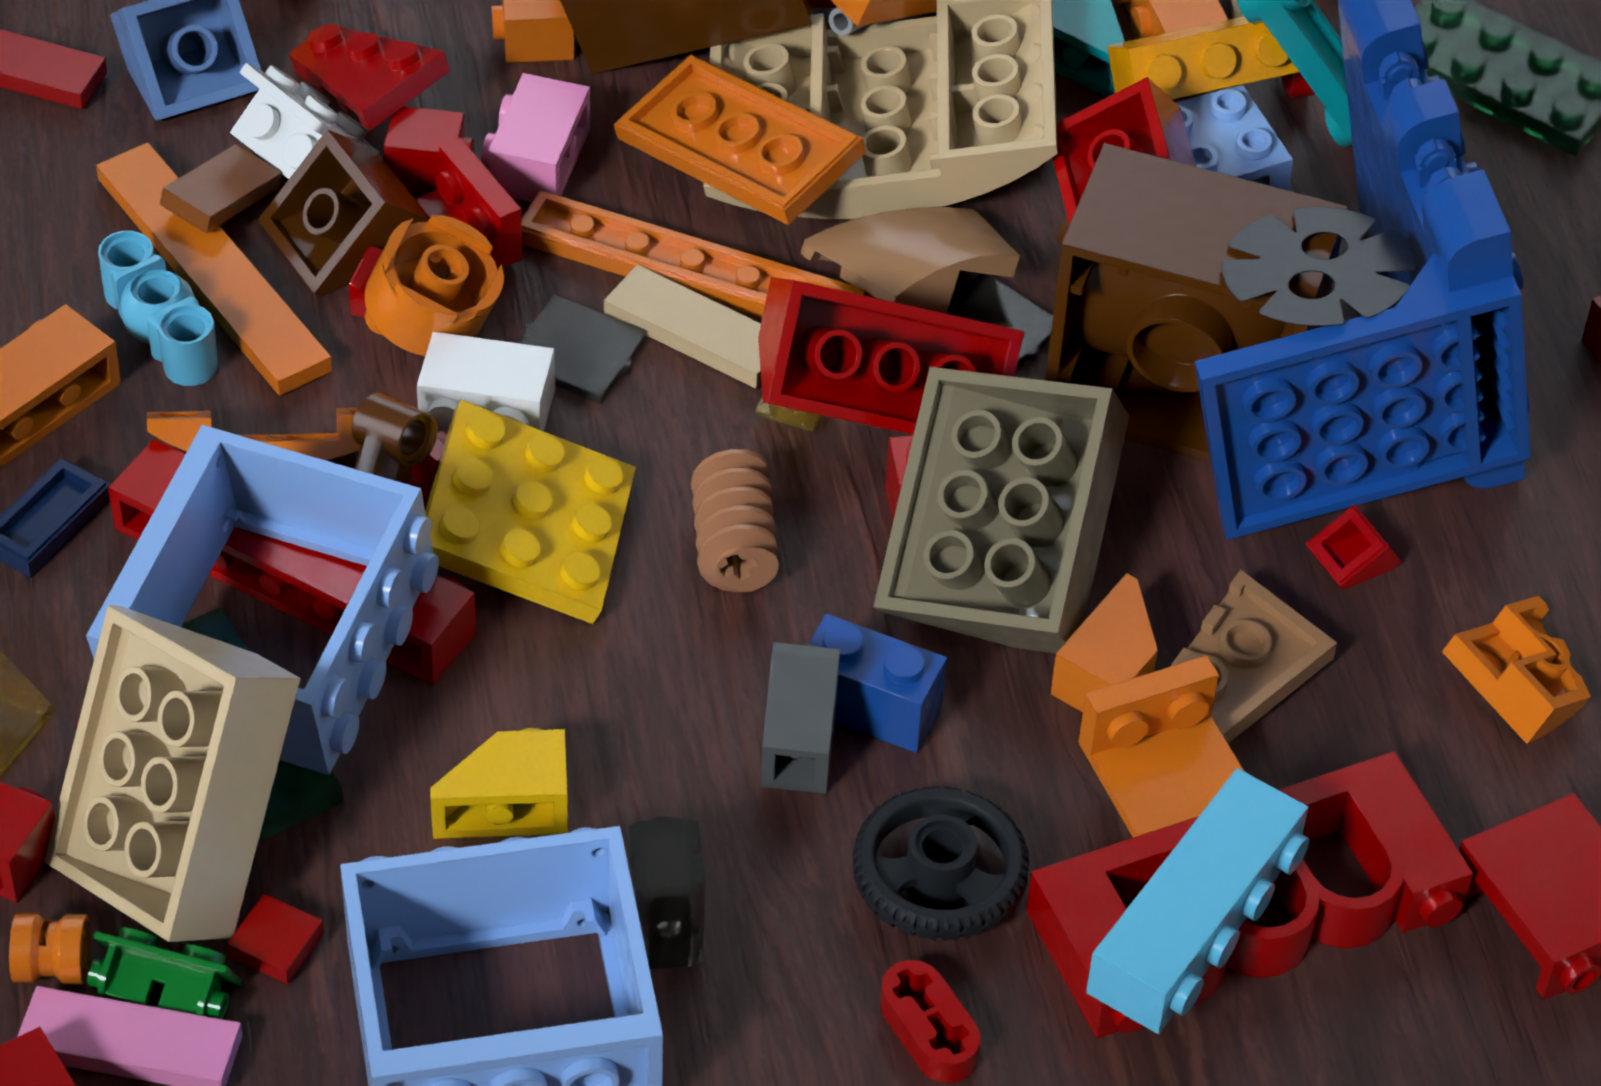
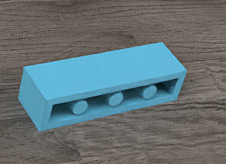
M1236 768L1094 950L1086 993L1158 1035L1175 1012L1185 1016L1195 1004L1204 984L1202 976L1211 964L1221 968L1231 956L1240 936L1238 928L1247 917L1256 921L1265 911L1275 890L1273 882L1281 871L1290 875L1302 861L1310 841L1309 838L1302 835L1308 806Z

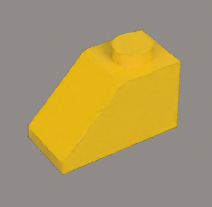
M525 728L519 731H497L430 788L433 839L557 835L568 833L565 729L542 730L539 728Z

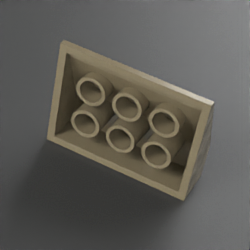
M929 367L873 608L878 612L998 644L1056 654L1085 620L1130 415L1114 390L1097 386Z

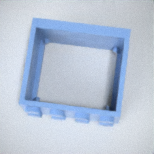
M201 425L86 635L93 658H95L108 605H119L181 627L234 527L365 565L367 567L305 689L298 688L279 759L330 775L340 753L347 754L355 743L359 730V714L367 698L375 699L383 686L386 675V660L394 644L402 645L409 634L413 619L412 608L420 592L427 593L433 586L437 576L439 558L433 554L430 539L432 521L429 517H426L421 488Z
M620 826L600 829L585 827L564 834L535 838L512 837L498 843L462 848L446 846L431 852L396 857L373 856L360 862L340 864L348 951L368 1086H662L663 1033ZM598 933L614 1018L392 1050L380 972L381 963Z

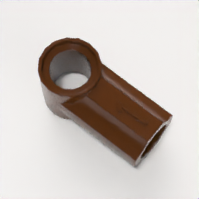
M381 392L372 393L358 406L352 421L353 438L357 444L361 445L354 469L408 484L413 466H418L426 460L436 443L438 432L436 420L432 415Z

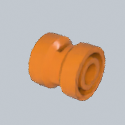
M17 912L14 915L9 943V969L13 983H35L42 976L57 977L62 984L84 985L86 983L91 955V925L87 914H65L59 921L44 920L39 913Z

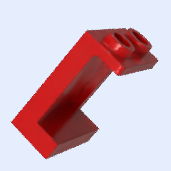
M1572 793L1462 840L1459 852L1473 872L1466 900L1481 893H1485L1539 964L1541 971L1535 989L1543 1000L1550 999L1565 991L1569 994H1576L1594 984L1601 976V827L1578 797Z

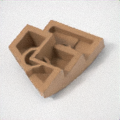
M951 207L909 208L885 211L856 218L827 228L804 239L801 255L810 261L823 260L838 263L841 265V279L868 291L871 296L877 299L947 314L960 271L1013 278L1020 255L976 210Z

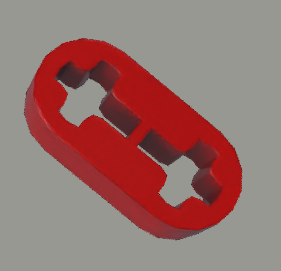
M918 960L901 961L887 969L882 978L880 1009L884 1019L919 1069L928 1078L941 1083H955L966 1079L974 1072L978 1064L981 1034L976 1023L946 981L934 967ZM907 988L913 995H919L924 992L923 1011L911 996H904L899 999L900 990ZM937 1032L948 1046L961 1044L960 1053L953 1055L948 1048L935 1050Z

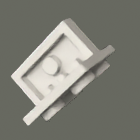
M245 63L239 73L256 85L259 90L230 133L271 166L281 171L286 178L290 179L327 129L373 147L364 140L369 130L344 112L339 111V113H336L328 106L331 101L305 82L301 81L299 84L273 65H270L266 72H263Z

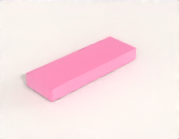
M40 986L35 988L18 1036H21L40 1026L61 1062L66 1067L170 1086H226L243 1037L241 1023Z

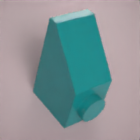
M1053 0L1055 73L1102 96L1109 97L1115 94L1107 45L1125 41L1111 0Z

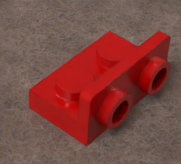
M460 137L439 145L440 172L436 173L435 176L438 190L421 196L416 201L429 217L431 215L452 217L467 223L483 234L493 247L490 255L498 269L500 265L504 268L522 260L521 208Z

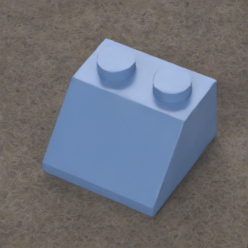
M148 0L121 8L110 14L127 70L155 121L259 90L256 85L239 73L245 63L261 70L239 0Z

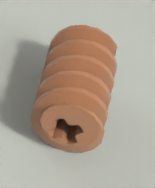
M728 449L712 454L701 461L693 471L691 479L692 506L695 513V542L698 551L697 564L700 575L710 585L723 591L736 593L752 592L766 586L776 576L779 568L776 555L778 547L774 536L776 527L772 517L774 508L770 498L772 488L769 482V466L767 460L759 453L747 449Z

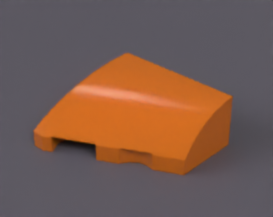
M1539 595L1505 605L1490 624L1456 633L1442 651L1526 744L1545 736L1583 708L1591 698L1582 676L1571 665V654L1564 639L1552 638L1547 635L1541 620L1547 614L1549 608Z

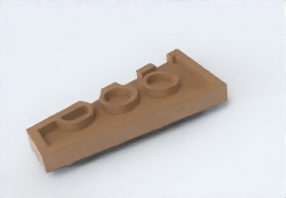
M1240 569L1231 581L1229 591L1218 606H1213L1202 621L1200 632L1187 649L1183 648L1171 666L1208 656L1219 674L1211 717L1229 744L1332 661L1337 642Z

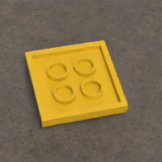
M460 400L452 415L425 510L426 517H429L432 521L430 539L433 554L439 558V567L594 624L602 611L636 467L467 401Z

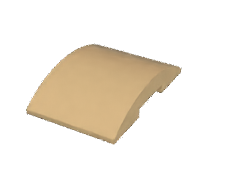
M937 0V16L870 24L845 36L836 34L832 29L827 30L824 13L812 14V24L710 47V64L863 138L866 153L798 216L800 218L856 219L885 211L948 206L983 195L1011 183L1058 154L1053 0ZM704 183V191L707 197L734 206L759 211Z

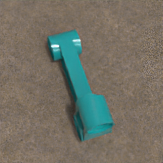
M1236 0L1241 13L1248 22L1254 25L1264 22L1325 106V120L1333 140L1341 147L1351 146L1352 136L1342 39L1314 0Z

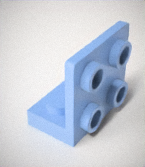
M1243 84L1176 102L1181 108L1197 167L1290 191L1293 159Z

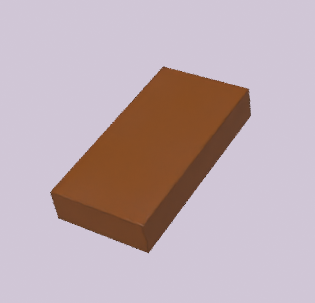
M235 144L163 187L160 205L204 233H208L277 190L282 172Z

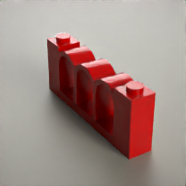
M1395 751L1279 789L1282 793L1308 806L1302 835L1313 840L1339 831L1377 892L1371 896L1359 898L1339 896L1327 890L1319 883L1304 859H1302L1292 874L1289 875L1281 871L1273 884H1275L1277 895L1293 920L1285 925L1275 927L1252 925L1244 921L1238 928V931H1240L1238 942L1226 963L1221 968L1211 964L1202 976L1204 984L1194 1005L1209 998L1216 992L1224 980L1226 967L1240 975L1257 978L1279 976L1301 963L1309 951L1312 938L1327 946L1344 949L1367 946L1381 938L1392 924L1393 919L1401 932L1405 933L1425 925L1429 927L1444 925L1462 913L1473 872ZM1198 817L1031 871L1026 912L1096 1039L1119 1031L1122 1033H1132L1144 1028V1026L1086 993L1092 953L1126 911L1123 903L1134 900Z

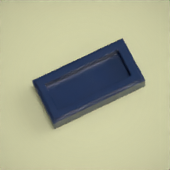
M61 457L0 515V561L32 578L110 502L108 487L111 484Z

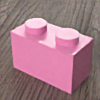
M523 73L514 94H506L504 96L499 111V127L495 134L488 133L486 135L481 152V163L488 168V171L512 198L533 202L539 190L562 196L590 131L589 86Z

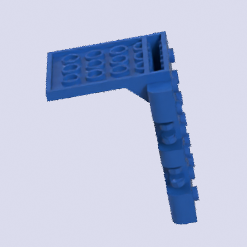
M1338 0L1359 213L1376 219V222L1366 232L1368 238L1395 230L1406 240L1414 255L1416 269L1413 271L1382 273L1386 277L1408 283L1410 287L1396 307L1387 309L1370 318L1361 316L1346 320L1342 325L1324 326L1194 361L1219 520L1226 540L1342 510L1354 504L1368 503L1464 477L1470 486L1482 489L1525 479L1524 460L1531 459L1528 421L1530 403L1526 386L1522 298L1520 292L1523 289L1522 273L1517 257L1512 251L1511 231L1484 169L1479 170L1474 161L1465 163L1462 157L1465 154V143L1460 128L1459 110L1446 80H1440L1438 75L1430 77L1427 75L1425 69H1428L1429 63L1422 39L1421 22L1411 0Z

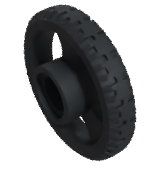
M926 786L923 787V790L914 788L911 791L902 792L901 796L896 794L891 799L885 800L882 805L877 806L868 815V818L864 820L858 831L853 849L852 864L856 887L871 911L875 915L879 914V918L883 922L888 923L889 926H897L900 932H906L910 936L917 934L921 939L928 938L936 941V938H942V941L951 939L955 941L959 940V937L967 939L970 936L980 935L981 931L987 932L999 925L1000 921H1004L1019 904L1029 875V853L1025 844V838L1006 811H1001V807L995 805L991 800H983V796L979 794H973V792L968 790L965 793L962 792L961 788L953 789L949 786H946L945 789H940V786L931 788ZM925 818L919 821L911 830L907 856L886 858L877 855L880 844L894 829L909 821ZM971 825L981 829L997 844L1004 857L1005 874H988L975 867L977 839L970 827ZM907 889L910 897L921 906L913 904L899 895ZM965 900L969 904L968 907L952 909L962 904Z

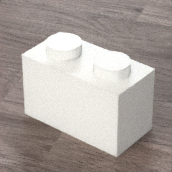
M433 332L417 382L418 409L432 415L436 420L437 429L440 431H448L452 415L460 400L544 431L555 393L554 348Z

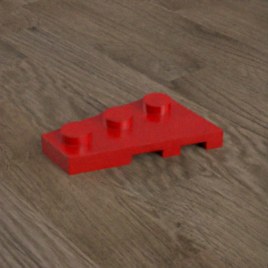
M335 24L323 25L314 29L308 34L305 42L288 53L296 74L323 95L331 93L336 97L339 107L347 114L355 112L359 117L361 125L369 131L373 130L450 72L445 53L442 50L416 45L413 42H403L381 37L374 33L346 29Z

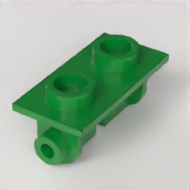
M127 927L120 928L118 937L95 931L93 936L98 943L107 949L104 960L98 958L93 960L88 971L87 984L97 987L98 994L103 997H111L129 1003L148 1006L155 982L164 984L157 1008L223 1019L229 1004V994L221 991L223 982L239 987L242 982L228 966L224 965L226 956L208 948L187 944L183 954L158 948L161 941L160 938Z

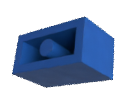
M825 614L808 644L840 649L835 723L917 753L942 708L947 657Z

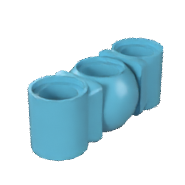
M119 231L104 238L98 250L104 297L109 305L118 309L127 332L140 342L150 345L152 357L163 363L165 375L173 383L182 386H196L213 378L218 371L219 363L214 320L209 311L199 306V302L195 298L189 283L177 274L166 271L165 260L162 256L154 254L153 245L144 234L136 231Z

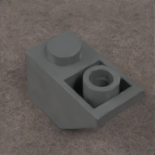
M773 642L762 744L760 787L827 794L835 734L840 649L818 647L806 643L787 644Z

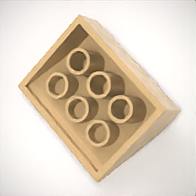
M108 605L44 862L168 942L231 938L235 932L300 677L256 653L119 605Z

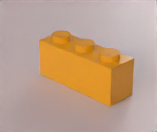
M1245 17L1107 45L1115 93L1149 77L1171 99H1177L1299 72L1264 22L1254 25L1248 22Z

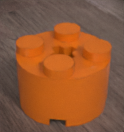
M431 215L428 222L411 224L413 219L401 223L389 237L365 288L367 310L364 318L370 330L385 336L396 346L424 357L426 356L433 332L477 337L498 299L504 283L502 265H500L499 269L497 268L495 261L490 255L493 247L487 238L467 223L448 216Z

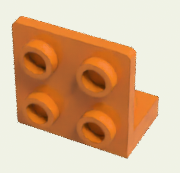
M1207 655L1085 693L1078 743L1133 838L1200 816L1236 768L1244 771L1211 717L1219 674Z

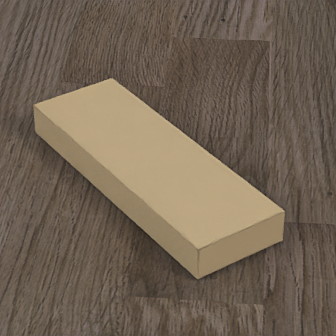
M638 264L604 299L605 316L755 389L760 386L761 370L758 336L761 323Z

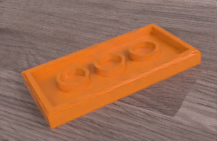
M693 55L687 57L613 124L619 140L788 226L866 153L862 137Z

